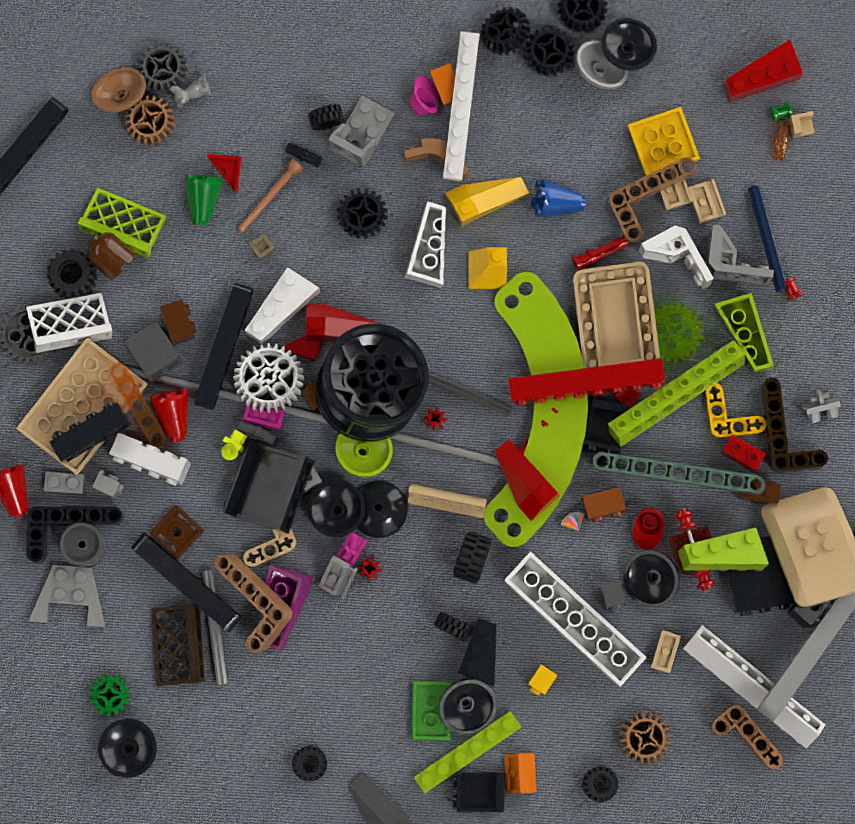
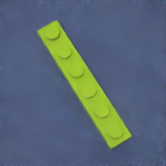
M508 712L423 770L414 779L425 794L520 729L521 725L512 712Z

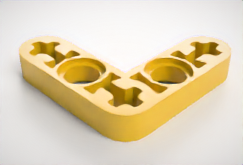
M715 383L705 390L710 432L713 437L721 439L729 438L732 434L736 437L760 434L765 430L766 420L761 416L727 419L724 393L720 384ZM712 387H715V390H719V393L716 394V400L721 399V402L710 403V401L714 400L713 394H709ZM715 405L722 409V413L719 416H715L711 412V408ZM755 420L762 423L759 430L756 427H750V431H747L746 421H749L748 425L754 424ZM736 422L742 423L743 431L736 432L733 429V424ZM727 423H730L729 430L731 434H728V430H723L721 434L714 430L717 428V425L725 428L728 426Z

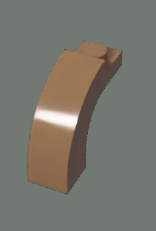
M434 138L421 139V147L411 146L404 151L406 163L424 158H434L445 166L447 142ZM465 160L462 179L468 178Z

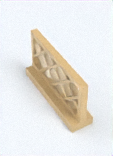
M413 484L409 486L408 504L483 519L487 499Z

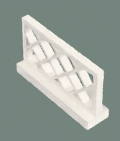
M102 293L26 307L36 353L81 345L86 338L92 342L112 338V327L109 324ZM99 300L100 305L97 310L88 306L90 301ZM77 303L82 306L78 314L69 309L72 304ZM59 307L63 312L57 317L50 313L52 308ZM84 309L94 313L90 320L81 316ZM33 311L44 313L40 321L32 316ZM66 312L75 317L71 324L62 320ZM97 315L104 319L105 324L96 325L92 321ZM47 316L56 320L52 327L43 323ZM77 319L86 323L82 329H78L73 325ZM59 322L68 327L65 332L60 333L55 330ZM40 326L49 331L45 336H37L36 331Z

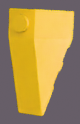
M516 177L460 185L446 192L445 195L461 226H465L529 195V191L522 178Z

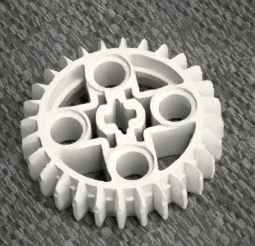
M268 343L267 348L260 344L259 350L253 346V353L247 350V358L241 355L242 362H237V367L239 368L234 369V373L237 375L233 376V379L236 381L234 387L239 388L236 391L237 395H242L240 397L241 401L247 399V407L253 404L252 408L255 410L259 406L261 413L264 408H267L268 413H270L271 408H274L277 413L279 406L285 410V403L291 406L290 399L297 400L295 394H301L299 388H303L304 385L300 381H304V375H300L303 374V368H299L301 362H295L297 356L291 357V350L285 353L284 346L278 350L277 344H275L274 348H271L270 343ZM273 356L278 358L270 364L264 357ZM255 361L262 363L259 367H254L252 364ZM281 364H287L289 366L285 370L279 368ZM248 368L254 376L245 383V373ZM293 373V383L291 388H289L284 380ZM251 387L259 388L255 393L249 391ZM279 389L286 391L284 395L276 394ZM269 393L274 400H261L260 398Z

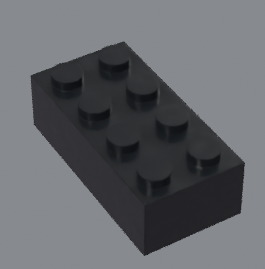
M112 401L102 407L103 411L99 413L95 411L87 415V420L84 422L77 421L70 425V430L67 432L60 431L53 435V440L49 442L59 460L66 464L131 426L132 423L122 406Z

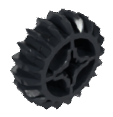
M560 0L561 2L557 3V7L560 8L557 10V14L561 15L560 21H565V27L571 25V31L574 28H578V33L581 32V29L588 33L589 27L594 31L595 25L600 27L601 21H604L606 18L604 14H607L608 11L605 8L607 1ZM569 1L575 8L572 15H570L567 9ZM593 1L596 3L598 10L595 15L590 8ZM579 6H586V9L579 10ZM584 17L587 20H578V18Z
M503 6L501 11L496 9V13H490V18H485L486 23L481 24L483 29L480 31L482 42L488 50L500 56L503 53L508 56L510 51L515 53L517 48L522 50L521 45L527 44L526 39L530 38V22L526 15L518 8L514 9L510 6L507 10ZM513 23H518V27H514ZM494 35H497V40L493 39Z
M550 26L549 31L542 27V33L536 29L535 35L530 34V40H526L527 44L525 45L528 47L524 48V52L527 53L524 58L529 60L527 62L528 66L534 65L532 67L533 72L539 69V75L546 72V77H549V73L552 72L555 77L557 70L562 74L564 72L563 68H569L568 63L573 62L572 56H574L575 52L572 50L574 44L570 43L571 38H565L566 32L559 34L560 28H557L555 32L553 27ZM545 39H550L548 43L540 42ZM556 42L562 45L565 54L556 48ZM552 46V53L548 54L546 58V51L548 52V49ZM534 50L543 56L542 62L536 58ZM551 60H560L555 64H548Z
M358 188V194L351 190V197L344 195L346 202H339L342 206L337 208V212L341 213L337 215V219L342 220L339 222L340 227L345 226L343 229L345 233L351 230L349 233L351 237L355 233H357V239H360L361 234H364V239H367L368 233L374 237V230L380 233L381 229L379 226L385 227V222L382 220L388 219V216L385 215L388 212V208H382L386 205V202H379L382 197L381 195L375 197V191L368 194L367 188H365L364 193H361V189ZM361 200L358 207L349 208L353 203ZM368 201L376 206L378 213H374L373 210L367 208ZM364 207L365 214L363 215L361 221L360 214L358 213H361ZM347 214L358 220L357 226L350 223ZM376 219L373 224L364 227L366 221Z

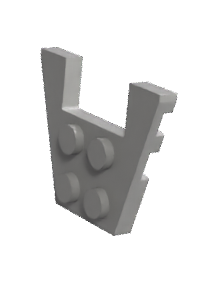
M53 565L29 618V622L48 623L50 603L89 606L87 626L105 628L106 624L103 618L93 568Z

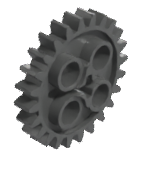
M22 304V310L14 307V314L8 311L10 317H3L6 323L0 324V327L3 329V331H0V336H3L0 338V343L5 344L1 346V349H8L5 353L6 356L13 354L11 357L12 361L18 358L19 364H22L25 360L27 366H29L30 361L37 365V359L45 362L44 356L46 355L51 358L49 352H56V349L36 353V350L32 352L27 350L28 346L34 343L33 336H26L27 332L31 333L30 324L27 326L22 325L23 319L28 318L26 307ZM41 311L32 312V316L39 321L44 315ZM47 316L43 323L52 327L56 320H51L52 318ZM40 326V327L38 328V330L36 331L38 337H40V335H38L39 329H40V328H43V327H41V326ZM56 326L55 330L59 331L60 327ZM18 333L21 335L19 341L11 340L14 334Z

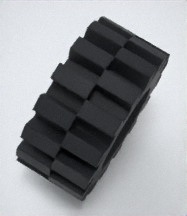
M338 104L324 105V107L313 109L308 114L312 130H326V128L330 129L344 122L342 109Z
M441 611L433 625L463 641L466 640L472 628L465 622Z
M305 746L299 749L294 754L292 760L294 774L304 781L318 780L327 770L328 762L326 755L321 749L314 746ZM313 756L317 760V767L314 771L308 772L302 767V761L305 757Z
M603 766L591 768L584 776L582 782L586 795L597 802H606L612 799L619 787L616 774L611 769ZM602 776L607 779L608 787L605 791L598 792L594 789L593 781L596 777Z

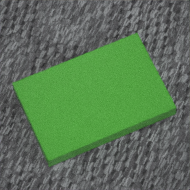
M413 681L412 740L451 741V730L444 725L439 714V702L442 694L452 682Z

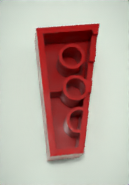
M791 39L725 80L723 87L729 103L801 79L803 71Z

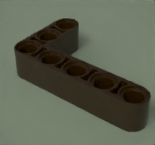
M776 378L765 380L761 386L764 419L766 420V436L771 469L776 473L821 469L828 462V455L825 451L811 450L789 453L781 385ZM766 384H773L775 386V391H768L766 388ZM770 402L777 404L778 409L776 411L769 409L768 404ZM771 421H777L780 424V429L774 430L771 427ZM774 440L781 441V449H777L773 446ZM815 455L822 457V464L815 463ZM795 457L803 459V466L795 464ZM776 459L784 461L785 465L783 468L776 466Z

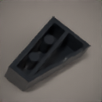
M480 618L477 619L458 671L459 675L478 679L489 686L495 687L497 624Z

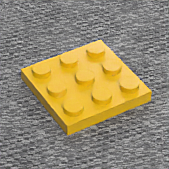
M681 107L627 125L645 176L685 157H690L694 162L700 160Z

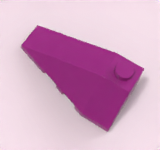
M270 565L265 584L292 609V618L270 647L278 651L283 650L308 596L313 576L299 570Z

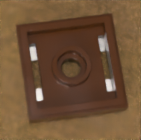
M175 505L150 534L179 559L204 533V530ZM185 518L192 526H188L182 519ZM175 529L181 530V534L179 536L174 535ZM163 539H167L173 546L170 547Z

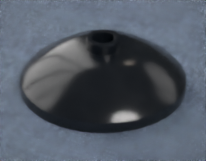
M622 18L613 21L606 27L601 38V48L604 56L612 65L623 70L634 71L642 69L651 63L657 51V41L653 31L643 22L632 18Z
M330 480L319 485L311 494L307 507L308 517L314 528L323 535L343 537L354 532L362 523L365 515V501L361 492L353 484L344 480ZM337 508L342 509L340 514L335 513Z
M378 480L368 482L358 489L365 501L364 519L357 528L361 533L372 538H385L393 535L403 526L408 508L405 496L398 487L392 483ZM378 504L381 505L382 510L376 511L375 506Z
M643 550L629 559L624 569L625 588L631 598L642 606L649 608L664 606L678 592L680 584L678 569L672 559L660 551ZM654 573L658 574V579L654 577Z
M472 678L462 679L451 684L444 691L439 702V714L444 725L449 730L462 735L474 734L485 729L492 722L497 710V700L493 690L483 681ZM467 699L468 702L463 704V700Z
M121 719L113 722L103 731L98 743V755L102 765L108 772L121 778H133L143 774L151 767L157 754V742L152 730L143 722L135 719ZM127 745H131L133 747V750L131 752L126 751Z

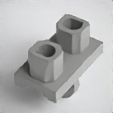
M819 389L815 390V396L809 398L811 404L802 406L803 412L807 414L809 421L815 423L821 421L819 413L821 411H826L828 419L838 417V407L841 405L840 401H837L835 397L830 398L829 393L822 394Z

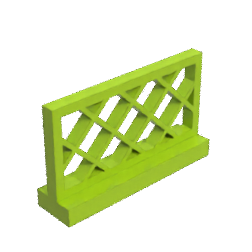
M97 187L83 217H80L78 221L79 231L91 236L112 232L129 246L135 254L148 259L167 216ZM99 194L107 197L109 202L98 205L97 198ZM122 203L126 209L116 213L113 205ZM111 206L113 214L103 217L100 209ZM98 210L100 219L91 220L88 218L91 212ZM139 210L142 212L143 217L133 220L130 212ZM128 213L131 221L120 224L118 216ZM152 217L160 219L158 225L150 227L147 220ZM115 218L118 225L112 228L108 227L105 221ZM145 220L148 228L137 231L135 223ZM133 225L135 233L127 235L123 232L122 228ZM150 232L152 238L147 243L141 240L140 235Z

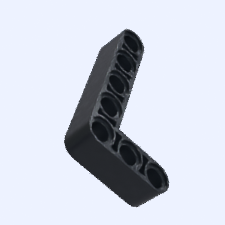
M114 506L32 507L27 514V558L35 564H41L46 560L48 526H72L77 523H86L92 526H117L124 521V513ZM41 511L42 518L39 521H34V513ZM60 511L61 518L58 521H54L52 518L53 514ZM79 511L81 514L80 519L73 521L72 514ZM98 511L100 518L97 521H92L91 514ZM118 511L119 518L116 521H111V513ZM38 530L41 531V538L34 540L33 533ZM40 550V558L34 560L32 557L33 552Z

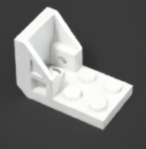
M673 226L641 243L638 252L644 259L672 264L685 257L684 263L688 270L691 269L693 271V279L697 286H701L702 289L709 287L714 279L685 228Z

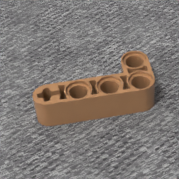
M730 706L711 722L710 729L713 734L717 736L725 735L734 728L768 769H778L783 763L781 754L741 706ZM732 709H737L740 713V717L737 720L732 719L730 716ZM718 721L723 722L725 725L723 732H718L715 729V724ZM746 724L752 727L750 735H746L743 732V726ZM759 739L765 743V748L762 751L758 750L755 745ZM768 752V754H769L771 757H775V756H776L777 759L775 760V762H776L777 764H776V765H775V764H769V762H770V760H771V759L769 758V756H768V755H764V757H763L762 754Z

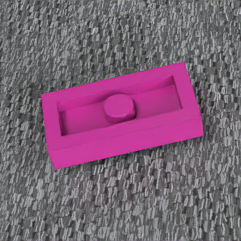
M253 404L246 407L243 420L252 424L281 430L285 416L284 410L278 409L276 413L274 408H271L270 413H268L267 408H264L261 413L259 406L255 410L252 408Z

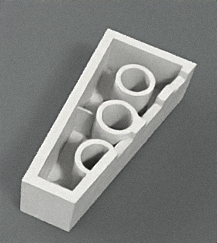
M121 433L117 434L109 453L113 457V461L120 464L127 462L131 464L130 468L140 472L142 469L149 471L148 475L159 479V476L166 478L165 482L176 486L177 483L183 484L191 465L186 458L181 457L178 459L173 453L161 452L160 449L152 445H144L143 442Z

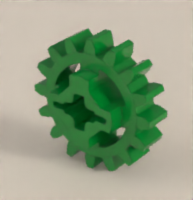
M109 674L108 678L105 675H101L102 680L95 679L97 685L90 686L94 690L93 693H88V696L93 697L90 704H96L94 710L101 709V715L105 711H107L108 716H111L112 712L115 715H119V709L122 711L126 710L124 704L130 705L127 697H132V695L128 694L127 691L131 687H125L124 685L127 681L122 680L120 682L119 675L115 679H113V674ZM106 683V687L99 691V688ZM115 683L121 687L122 692L115 688ZM111 690L112 693L118 696L111 697V700H109L108 697L102 696V694L109 693ZM98 698L105 702L106 708L100 704ZM118 699H122L120 704L114 707L115 702Z

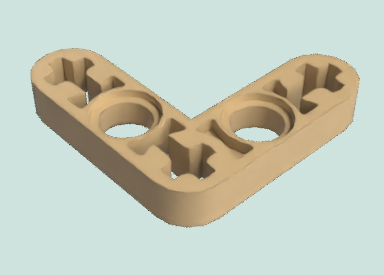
M272 529L276 538L246 551L243 557L245 564L249 567H257L293 551L297 542L292 529H290L289 534ZM285 538L293 540L290 548L283 546L281 547L283 551L279 552L275 542L279 541L281 545L285 542ZM268 545H272L276 549L275 554L272 556L265 554V548ZM261 549L262 555L265 557L264 560H261L260 556L255 559V563L247 561L250 558L249 554L252 553L256 556L259 554L257 550Z

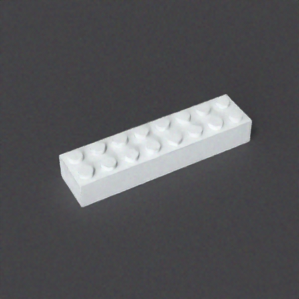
M532 552L504 580L508 587L618 687H621L647 658Z

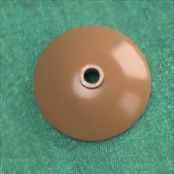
M119 68L106 73L93 87L91 95L93 103L99 110L109 113L122 112L131 108L145 93L146 80L143 74L133 68Z

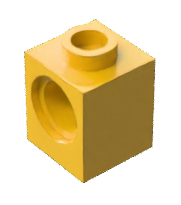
M540 665L528 683L531 687L529 690L537 696L540 694L545 695L557 674Z

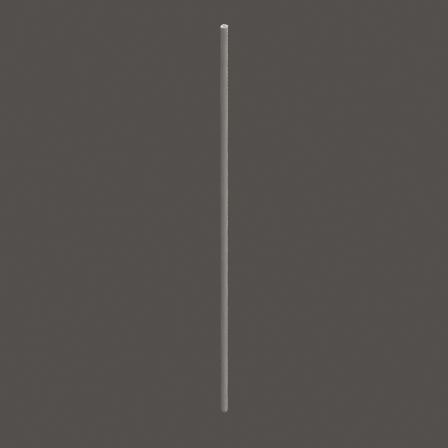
M125 366L138 377L148 379L143 370ZM164 375L156 380L157 382L193 391H198L200 386L197 383ZM221 390L219 397L242 403L247 401V399L241 401L240 397L242 395H237V393ZM285 405L284 411L287 414L327 423L322 414ZM400 433L390 437L392 440L501 466L497 457Z

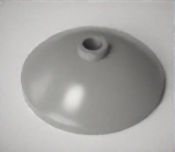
M601 41L586 42L578 49L576 53L577 68L584 79L598 88L611 90L619 88L626 81L628 70L617 68L606 59L602 52Z

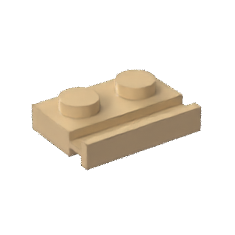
M669 171L666 174L667 180L675 177L674 171ZM685 180L659 192L666 211L693 202Z
M714 179L688 187L699 224L726 216Z

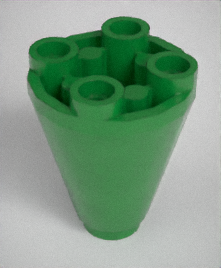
M187 174L185 186L190 217L193 220L192 224L207 226L223 185L222 177L205 176L204 179V175Z

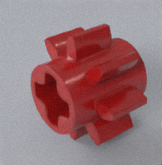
M438 407L435 408V411L428 409L429 416H424V420H428L426 428L429 426L433 427V432H435L437 427L443 429L442 422H447V419L443 418L445 411L440 413ZM433 415L435 417L439 416V423L436 421L431 422Z
M371 557L370 561L366 562L363 558V566H358L359 569H363L360 577L366 575L367 581L373 576L375 579H378L376 573L382 572L381 569L377 568L380 561L374 563L373 557ZM369 564H372L375 571H371V574H368L365 567H369Z

